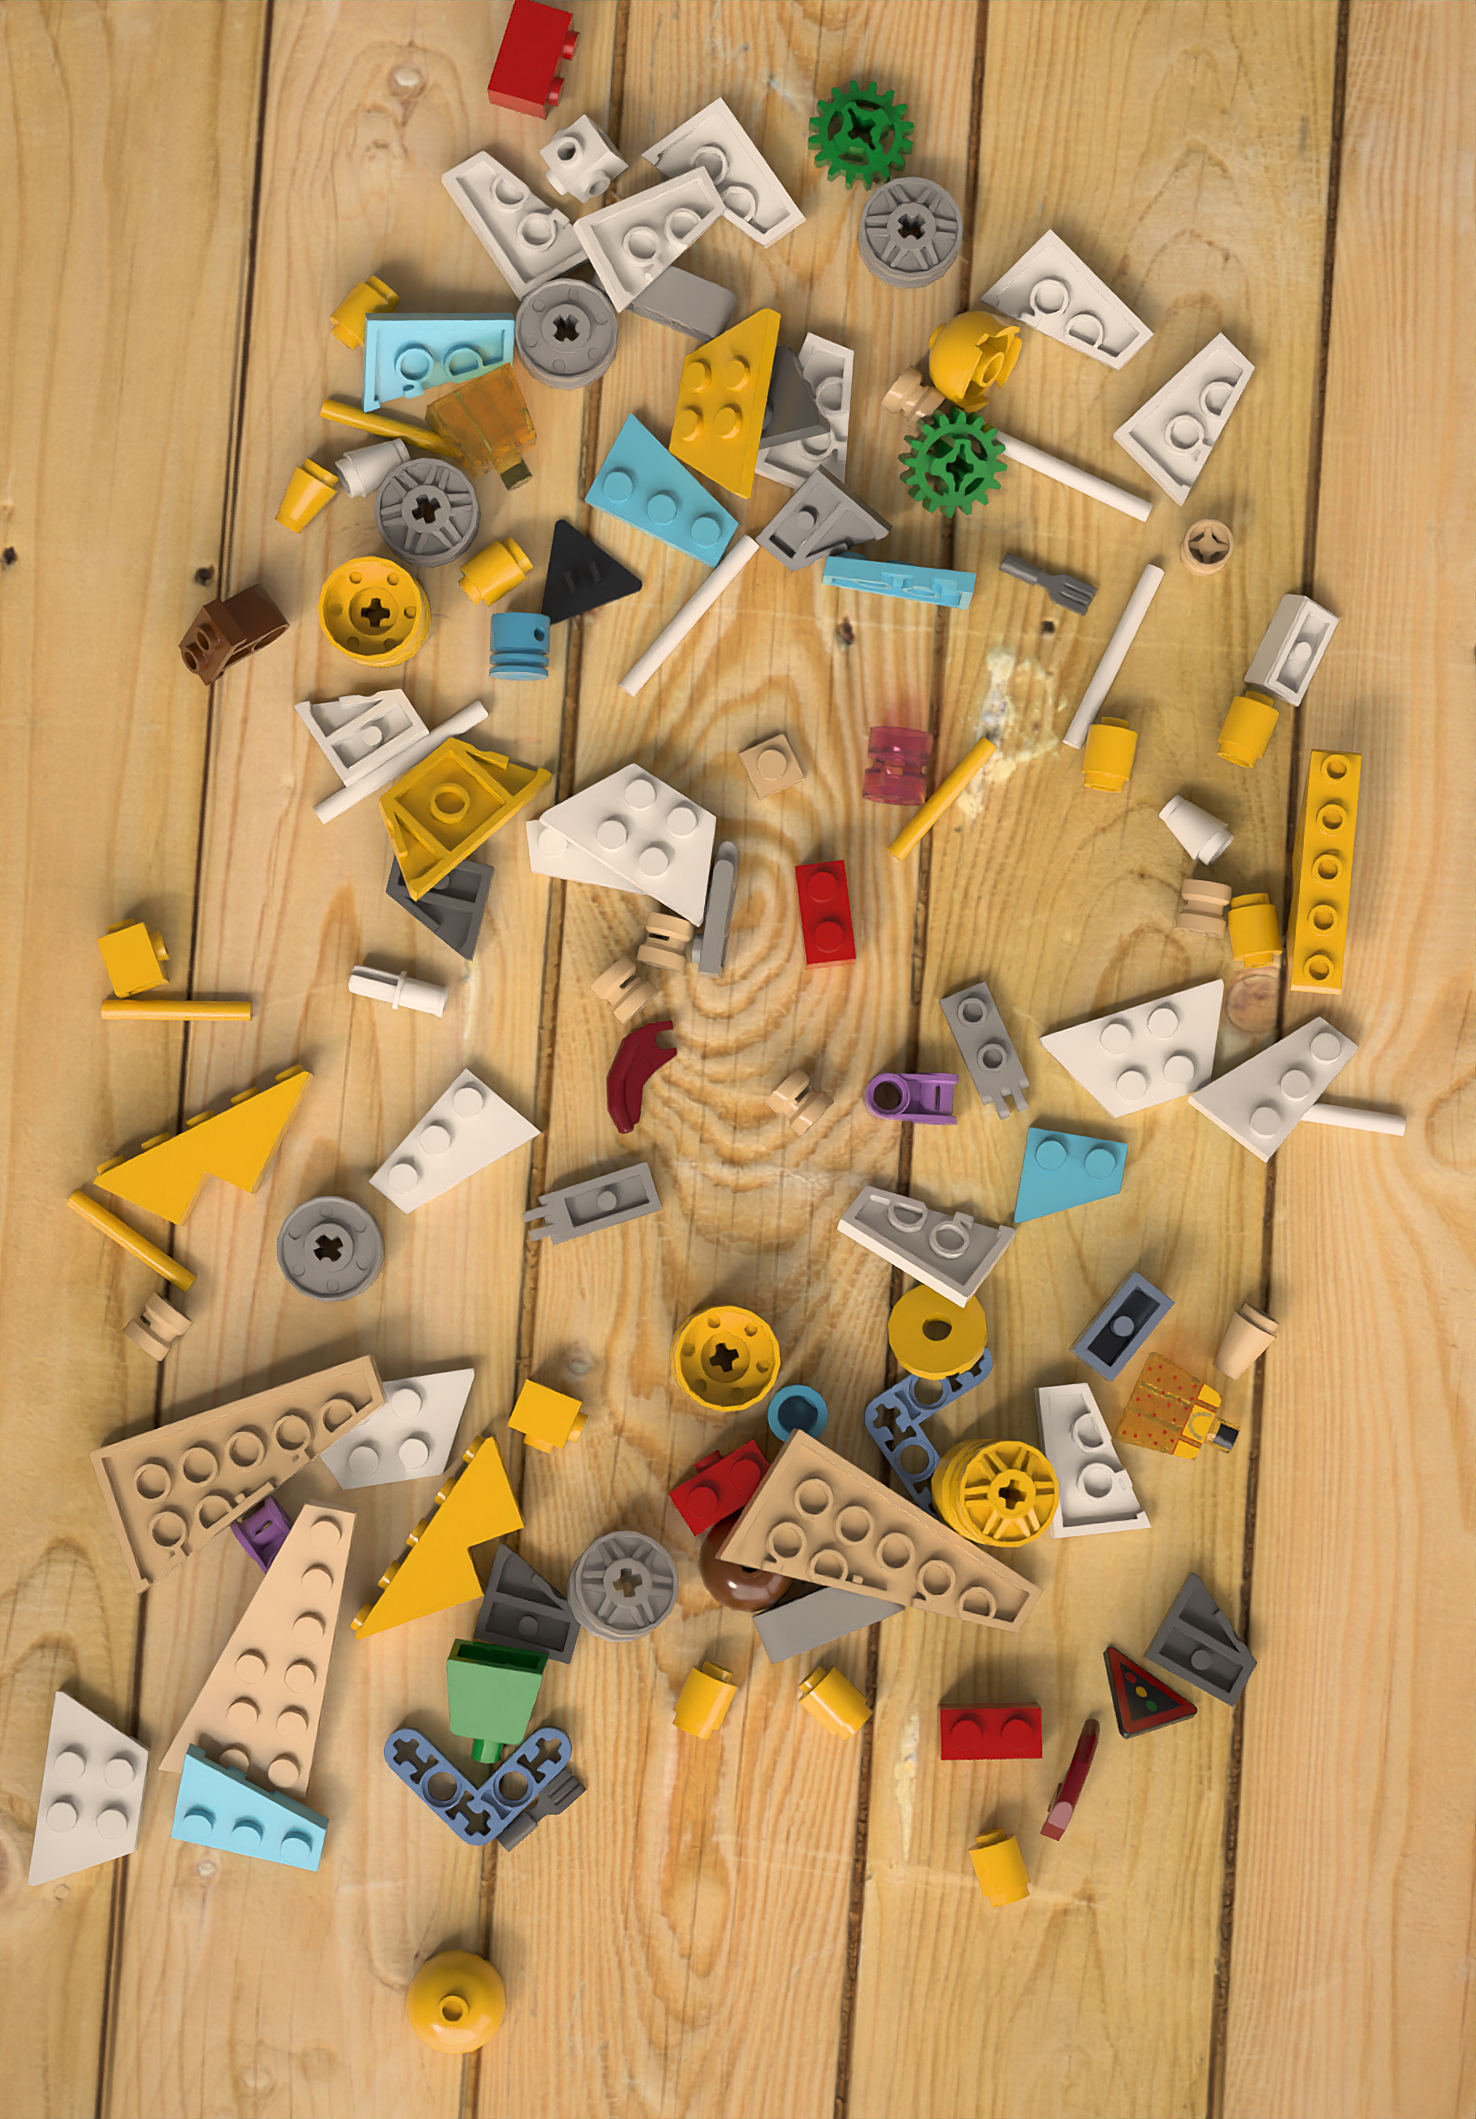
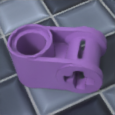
M927 1072L880 1074L870 1080L864 1087L862 1094L863 1106L867 1113L881 1120L912 1121L915 1124L957 1125V1117L952 1115L954 1085L959 1083V1075ZM888 1083L897 1089L899 1101L893 1110L881 1109L874 1102L873 1092L878 1084ZM935 1088L937 1089L936 1110H935Z
M270 1495L265 1499L264 1507L242 1523L236 1520L230 1527L239 1543L250 1557L258 1563L266 1575L294 1523L279 1502ZM272 1521L271 1525L256 1535L257 1531Z

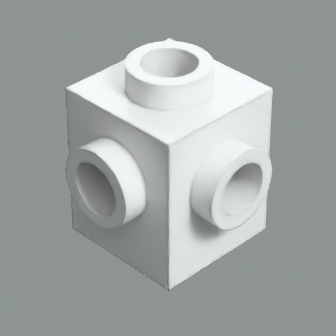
M585 114L570 127L559 130L552 137L551 142L540 151V154L550 167L545 172V175L553 187L562 196L570 192L582 203L602 194L609 187L610 182L629 167L606 132Z

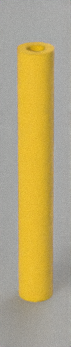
M325 398L320 412V417L393 440L400 438L403 443L458 460H462V454L465 452L467 445L466 441L376 413H364L363 409Z
M983 736L978 740L889 845L887 850L899 861H903L997 750L994 744Z
M103 999L101 1015L102 1019L252 1021L253 1005L252 1001Z
M76 1189L66 1202L67 1206L184 1293H187L197 1280L194 1274L81 1190Z

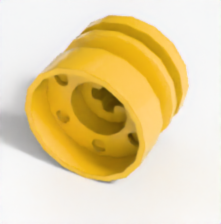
M375 556L351 559L336 568L323 584L317 605L320 627L330 644L358 664L378 669L399 666L415 656L428 639L432 623L430 600L420 583L392 560ZM381 603V606L390 612L389 618L381 619L380 627H376V624L368 619L367 615L368 612H376L377 605Z
M727 1304L705 1306L687 1316L674 1332L669 1350L671 1373L680 1390L701 1406L721 1412L744 1410L762 1400L775 1384L781 1364L779 1344L769 1325L754 1312ZM722 1343L725 1349L735 1351V1357L728 1360L729 1368L724 1371L720 1365L711 1364L709 1357L716 1354L715 1345Z
M970 1438L952 1446L939 1460L931 1480V1501L938 1519L966 1540L998 1547H1020L1037 1539L1052 1523L1059 1505V1482L1052 1464L1038 1449L1020 1441ZM1000 1487L1009 1489L1007 1499L998 1497Z

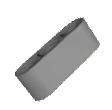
M670 265L625 310L708 343L724 333L738 297L718 284ZM595 271L590 285L599 289L607 300L613 304Z
M824 1585L766 1609L752 1618L770 1663L774 1664L899 1613L905 1609V1605Z

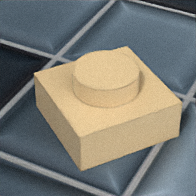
M784 733L739 753V758L759 801L804 781V775Z

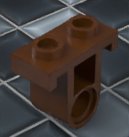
M256 584L224 602L217 598L204 605L178 647L181 650L182 659L187 668L192 673L198 674L207 686L222 678L224 675L223 670L274 642L287 631L290 624L263 585Z

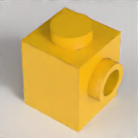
M134 918L106 927L108 935L96 939L114 991L118 997L125 999L170 982L163 964V960L169 959L170 956L160 930L152 933L150 926L144 922L136 924Z
M526 1379L507 1426L526 1434L523 1443L551 1454L554 1446L563 1449L568 1440L578 1442L588 1415L580 1412L584 1401L534 1380Z

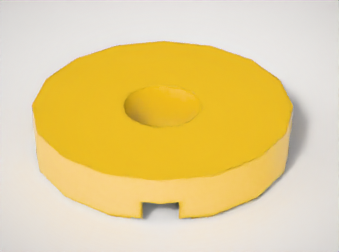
M921 1284L902 1296L893 1307L887 1324L889 1343L899 1364L915 1376L930 1380L947 1379L946 1376L954 1375L957 1372L960 1375L971 1369L983 1355L988 1340L986 1315L974 1295L965 1307L962 1308L925 1284ZM937 1321L946 1322L952 1327L948 1337L940 1341L930 1340L924 1335L926 1328Z

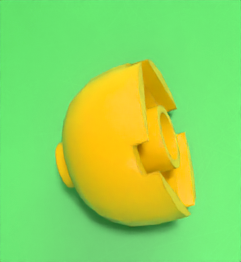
M973 310L952 318L947 324H940L929 340V348L931 349L929 355V375L936 388L947 397L950 403L959 407L964 412H976L985 407L991 401L983 396L994 380L1002 388L1017 362L1022 347V340L1015 336L1014 333L1020 332V328L994 313Z
M461 1949L440 1952L425 1961L411 1979L406 1997L408 2020L418 2038L432 2049L452 2055L472 2052L489 2042L502 2025L507 2006L505 1983L496 1967L488 1960H484L478 1955L470 1954L471 1952Z

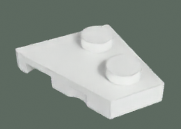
M401 689L380 691L370 697H363L359 694L339 697V701L313 705L306 701L294 706L346 787H349L430 734Z

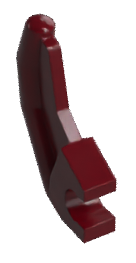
M672 1020L649 1023L623 1038L606 1077L607 1111L620 1134L631 1133L634 1130V1125L640 1121L643 1086L655 1072L677 1057L676 1048L664 1050L655 1043L659 1033L674 1031Z
M1087 1719L1085 1721L1063 1784H1058L1047 1809L1049 1814L1040 1834L1056 1841L1060 1840L1071 1820L1098 1746L1100 1723L1095 1719Z

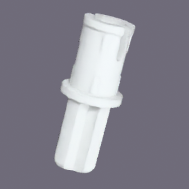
M361 964L354 966L349 979V990L352 993L393 1003L392 1008L398 1010L400 1005L435 1014L437 1017L443 1016L450 987H443L407 977L408 972L403 970L401 975Z

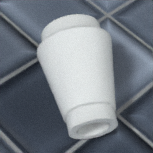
M397 438L393 441L344 452L343 459L334 462V466L347 495L350 498H354L361 494L365 498L382 485L390 472L404 462L411 461V458L402 440Z
M1179 794L1170 800L1159 815L1195 862L1200 859L1207 866L1211 865L1226 850L1234 838L1226 830L1228 827L1227 823L1188 800L1183 799Z

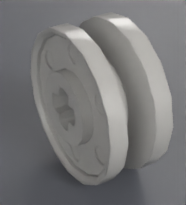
M915 176L893 179L877 188L864 205L857 234L860 256L870 273L887 285L902 289L926 287L942 278L955 262L963 233L961 212L951 194L934 181ZM902 227L907 231L916 227L919 230L918 238L916 239L914 236L909 235L904 239L900 236Z
M560 278L542 283L526 296L517 311L514 335L520 362L532 378L549 388L574 390L591 385L607 372L616 356L618 324L613 306L599 289L582 280ZM562 327L567 332L569 327H573L575 329V340L571 342L566 337L563 342L559 341L557 330Z
M420 458L404 462L386 476L377 491L374 514L379 533L393 554L411 565L433 568L452 563L468 551L478 534L480 510L474 488L462 471L443 460ZM429 502L432 509L438 505L440 508L434 512L436 518L434 522L426 524L424 518L418 521L415 519L421 514L420 505Z
M339 1196L316 1197L298 1205L284 1220L277 1238V1261L285 1279L300 1293L324 1302L347 1301L364 1293L378 1278L385 1260L384 1236L376 1219L361 1205ZM327 1237L335 1242L341 1240L343 1246L337 1249L342 1254L337 1261L329 1257L322 1259L319 1252L325 1249L321 1242Z
M615 1531L595 1540L574 1562L567 1580L568 1603L575 1619L591 1635L608 1642H631L648 1635L672 1612L678 1596V1572L670 1554L655 1539L636 1531ZM620 1577L622 1578V1584L629 1582L632 1587V1591L625 1597L623 1590L616 1592L613 1583Z

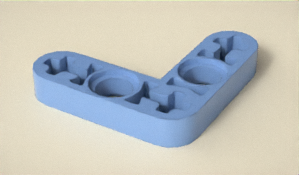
M986 1346L982 1355L983 1359L978 1363L981 1372L973 1376L969 1371H965L954 1379L961 1384V1387L953 1392L948 1378L939 1380L942 1385V1395L936 1403L931 1405L923 1404L916 1399L914 1385L920 1377L911 1373L875 1397L867 1405L864 1412V1423L867 1430L917 1506L939 1522L941 1521L938 1519L936 1511L931 1512L928 1507L932 1503L931 1493L928 1488L924 1486L917 1493L913 1487V1483L927 1479L935 1471L941 1459L918 1424L983 1382L989 1376L992 1369V1356ZM880 1404H884L888 1409L895 1406L899 1409L900 1414L895 1418V1422L902 1433L906 1431L908 1426H911L915 1432V1436L901 1440L892 1451L885 1444V1441L895 1439L889 1429L885 1426L877 1429L873 1424V1421L878 1417L875 1408ZM910 1445L922 1446L928 1454L927 1467L917 1474L906 1472L900 1464L901 1452Z
M550 1725L541 1727L533 1732L478 1787L425 1733L417 1728H399L390 1735L384 1747V1757L389 1767L463 1841L476 1846L492 1841L565 1767L572 1752L571 1740L565 1731ZM543 1737L549 1742L556 1737L561 1742L558 1753L562 1757L558 1761L551 1757L547 1758L537 1768L538 1771L545 1774L538 1781L531 1768L517 1759L522 1754H525L528 1761L531 1762L541 1749L537 1741ZM399 1738L404 1742H408L412 1738L419 1743L415 1752L424 1763H426L430 1755H433L439 1761L426 1770L420 1782L411 1775L417 1772L419 1767L409 1758L401 1763L395 1757L399 1751L395 1742ZM511 1771L520 1772L528 1781L527 1793L522 1798L516 1800L505 1797L499 1787L501 1777ZM447 1772L455 1778L457 1791L450 1799L439 1800L430 1793L428 1787L429 1779L435 1773ZM466 1790L474 1796V1798L467 1801L466 1805L477 1814L486 1810L491 1815L487 1821V1825L491 1830L486 1834L480 1829L476 1830L473 1834L469 1832L466 1827L470 1819L461 1809L456 1817H453L447 1811L459 1803Z

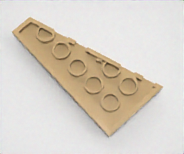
M373 1354L89 1452L136 1596L150 1588L389 1402Z
M796 1428L792 1430L715 1556L717 1559L1013 1633L1019 1632L1043 1592L1042 1589L802 1430Z
M308 1498L157 1770L182 1774L185 1755L191 1743L206 1751L205 1758L225 1769L232 1765L247 1774L245 1780L265 1791L273 1792L277 1790L286 1795L306 1798L356 1523L357 1507Z

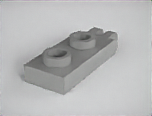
M730 841L721 843L718 848L712 884L707 885L704 914L707 917L704 934L696 933L692 950V963L699 964L698 972L704 977L718 979L723 978L740 860L739 849Z
M981 982L939 1000L940 1007L982 1104L985 1106L993 1102L1000 1120L1010 1117L1003 1099L1008 1095H1011L1018 1112L1028 1109L1022 1090L1030 1087L986 982Z
M646 1161L540 1196L538 1200L541 1207L526 1211L522 1215L525 1223L545 1218L547 1226L528 1232L531 1242L551 1236L553 1245L662 1210V1206Z

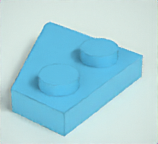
M1029 1127L1013 1222H1026L1120 1193L1128 1144Z

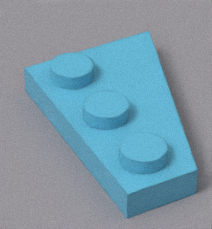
M365 313L361 400L363 412L366 413L381 408L380 403L405 396L407 400L423 395V390L450 381L458 384L512 367L515 330L513 314Z
M630 412L585 497V503L716 569L732 541L739 523Z
M844 552L837 555V557L827 556L822 584L968 610L977 573L918 567L911 563L897 560H888L886 563L867 561V557L862 554Z
M190 1743L185 1755L171 1838L317 1872L322 1859L329 1819L277 1790L269 1793L245 1780L246 1773L232 1765L228 1769L221 1767L204 1757L206 1751Z

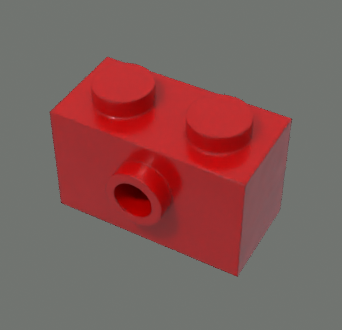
M752 1438L724 1457L717 1449L695 1463L693 1467L697 1474L670 1490L668 1495L694 1536H697L747 1504L769 1470L770 1464Z

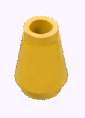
M306 457L301 467L295 466L275 519L287 528L300 534L303 528L311 522L338 492L335 486L340 477Z

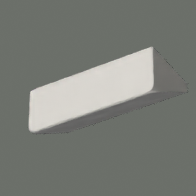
M1284 595L1246 673L1245 682L1293 706H1299L1340 618L1306 596Z

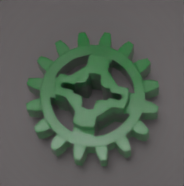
M856 80L851 81L849 93L845 95L837 87L832 88L831 104L823 100L817 102L816 110L822 118L811 117L809 120L808 129L817 134L808 138V149L820 150L814 157L815 167L819 168L828 164L830 168L827 180L833 182L839 175L844 176L845 189L851 190L855 180H862L866 191L871 190L872 181L875 177H878L884 184L888 183L891 179L889 170L891 167L900 172L905 168L906 161L900 154H911L913 149V142L903 138L912 135L914 132L913 122L901 121L907 115L908 107L906 103L894 107L892 102L895 92L890 89L883 96H879L876 94V82L873 81L869 84L867 91H860ZM858 106L869 107L876 111L860 109ZM837 117L841 131L833 136V140L829 141L828 130L832 121ZM853 127L858 129L861 134L870 132L869 144L867 142L864 143L860 137L852 140ZM893 130L894 141L891 149L885 155L880 141ZM852 160L864 165H853L845 161Z
M953 407L950 418H947L939 409L934 410V423L928 425L919 419L916 424L921 433L917 437L912 435H905L904 437L906 443L912 448L910 453L898 455V460L904 465L909 466L908 470L899 475L900 480L906 485H913L909 489L908 495L916 502L923 500L922 507L932 514L939 507L943 515L952 518L955 506H958L966 515L972 514V501L977 500L986 506L989 503L984 493L989 487L999 490L1002 486L993 477L995 472L1007 470V465L1001 460L996 459V456L1004 452L1006 447L999 440H992L998 433L997 429L989 423L983 425L984 418L973 411L966 418L963 410L959 407ZM968 433L977 440L981 453L971 450V440L968 438ZM958 455V456H959V461H958V462H954L955 459H956V456ZM947 462H953L950 463L949 470L946 469ZM924 472L935 475L934 484L937 486V491L931 489L928 485Z

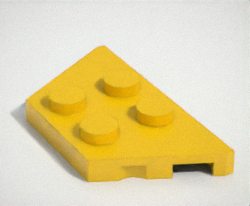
M763 308L685 356L669 446L671 454L744 499H750L781 319V314L771 308Z
M449 737L379 798L378 807L410 897L414 901L421 898L551 783L552 774L540 767L535 772L509 763L510 757L493 751L483 752L477 750L472 744Z

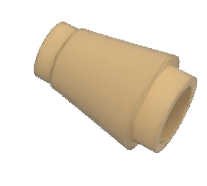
M1245 1302L1240 1312L1234 1310L1217 1352V1357L1212 1363L1213 1366L1229 1377L1238 1380L1242 1372H1245L1277 1338L1274 1332L1279 1323L1262 1310Z

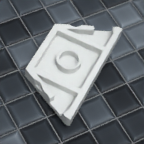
M635 763L552 807L541 815L540 822L697 927H700L704 918L711 855L717 822L716 816Z
M1221 978L1041 1037L1039 1041L1041 1046L1070 1073V1076L1082 1088H1085L1097 1100V1103L1113 1119L1197 1092L1210 1084L1224 984Z
M470 1368L382 1382L389 1402L319 1455L342 1489L347 1490L444 1474L471 1385L475 1378V1369Z
M57 1690L55 1693L28 1885L36 1886L133 1853L137 1850L151 1749L133 1736H128L120 1731L114 1723L101 1714H96L81 1704L66 1690Z

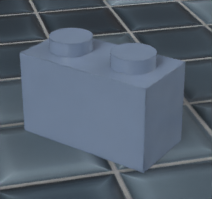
M1131 1271L1068 1350L1106 1381L1112 1382L1175 1302L1136 1271Z

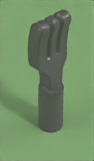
M1008 552L999 569L1032 586L1038 585L1047 590L1049 598L1053 603L1082 616H1085L1088 610L1087 606L1092 602L1091 597H1094L1097 588L1067 574L1049 575L1043 572L1042 568Z
M565 1767L539 1792L536 1806L529 1812L524 1811L496 1837L497 1840L510 1852L538 1827V1822L543 1817L562 1813L587 1789L582 1783H579L576 1776H572L569 1768Z

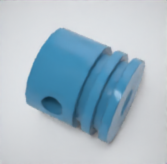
M523 612L493 614L491 616L490 651L495 654L491 655L489 663L494 665V667L489 669V676L515 681L547 679L549 671L544 669V667L549 665V658L544 655L549 653L550 618L541 614Z
M793 1384L783 1387L774 1394L768 1405L767 1417L769 1426L774 1434L786 1442L794 1428L802 1430L814 1439L819 1437L826 1427L828 1412L826 1403L818 1392L805 1385Z

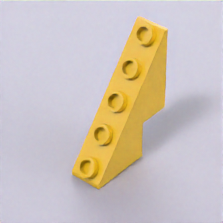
M1311 748L1292 856L1294 892L1286 931L1290 990L1341 994L1362 753Z
M302 1064L289 1068L275 1076L278 1085L262 1093L259 1092L257 1087L246 1090L230 1100L233 1105L231 1109L215 1116L212 1109L188 1120L186 1125L189 1130L171 1139L168 1132L160 1134L141 1145L144 1153L126 1161L124 1155H120L101 1164L96 1168L99 1176L95 1177L93 1184L180 1226H185L210 1174L256 1195L314 1075L305 1071Z
M478 1434L462 1457V1460L469 1464L458 1481L451 1476L447 1479L434 1499V1502L441 1506L430 1523L423 1518L419 1521L406 1541V1544L413 1548L402 1565L396 1560L391 1563L378 1583V1586L385 1591L374 1607L366 1602L349 1626L357 1632L355 1634L356 1641L485 1594L486 1590L470 1546L526 1526L496 1436L485 1439Z

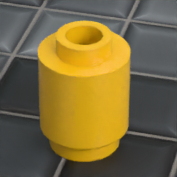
M370 275L365 282L358 281L330 315L329 319L335 325L331 333L351 350H354L358 345L364 348L365 313H397L394 308L401 299L384 282Z
M508 536L501 543L496 539L459 568L464 577L458 581V584L475 606L483 600L488 607H491L525 581L527 578L524 574L530 571L533 565L512 537Z
M1246 691L1244 697L1234 696L1217 738V742L1220 744L1217 755L1233 764L1254 768L1257 759H1263L1280 713L1272 708L1274 700L1253 691Z
M1101 717L1100 725L1093 724L1089 726L1081 773L1085 774L1084 786L1105 792H1123L1124 782L1130 781L1138 733L1129 730L1130 722L1117 718Z
M1248 894L1230 899L1231 911H1228L1226 916L1233 960L1244 961L1246 969L1273 965V956H1277L1283 953L1276 906L1270 904L1269 894Z
M705 1660L703 1667L692 1665L673 1708L676 1716L672 1724L689 1734L709 1740L713 1730H719L738 1685L730 1681L733 1672Z
M820 1665L817 1666L798 1686L804 1692L798 1700L803 1707L831 1735L838 1733L844 1740H847L857 1732L873 1713L865 1704L867 1698L834 1665L827 1670H824Z
M1001 1827L976 1835L974 1837L976 1845L970 1847L968 1852L982 1895L989 1897L991 1906L1007 1905L1029 1896L1027 1884L1031 1880L1016 1834L1005 1835L1004 1829Z

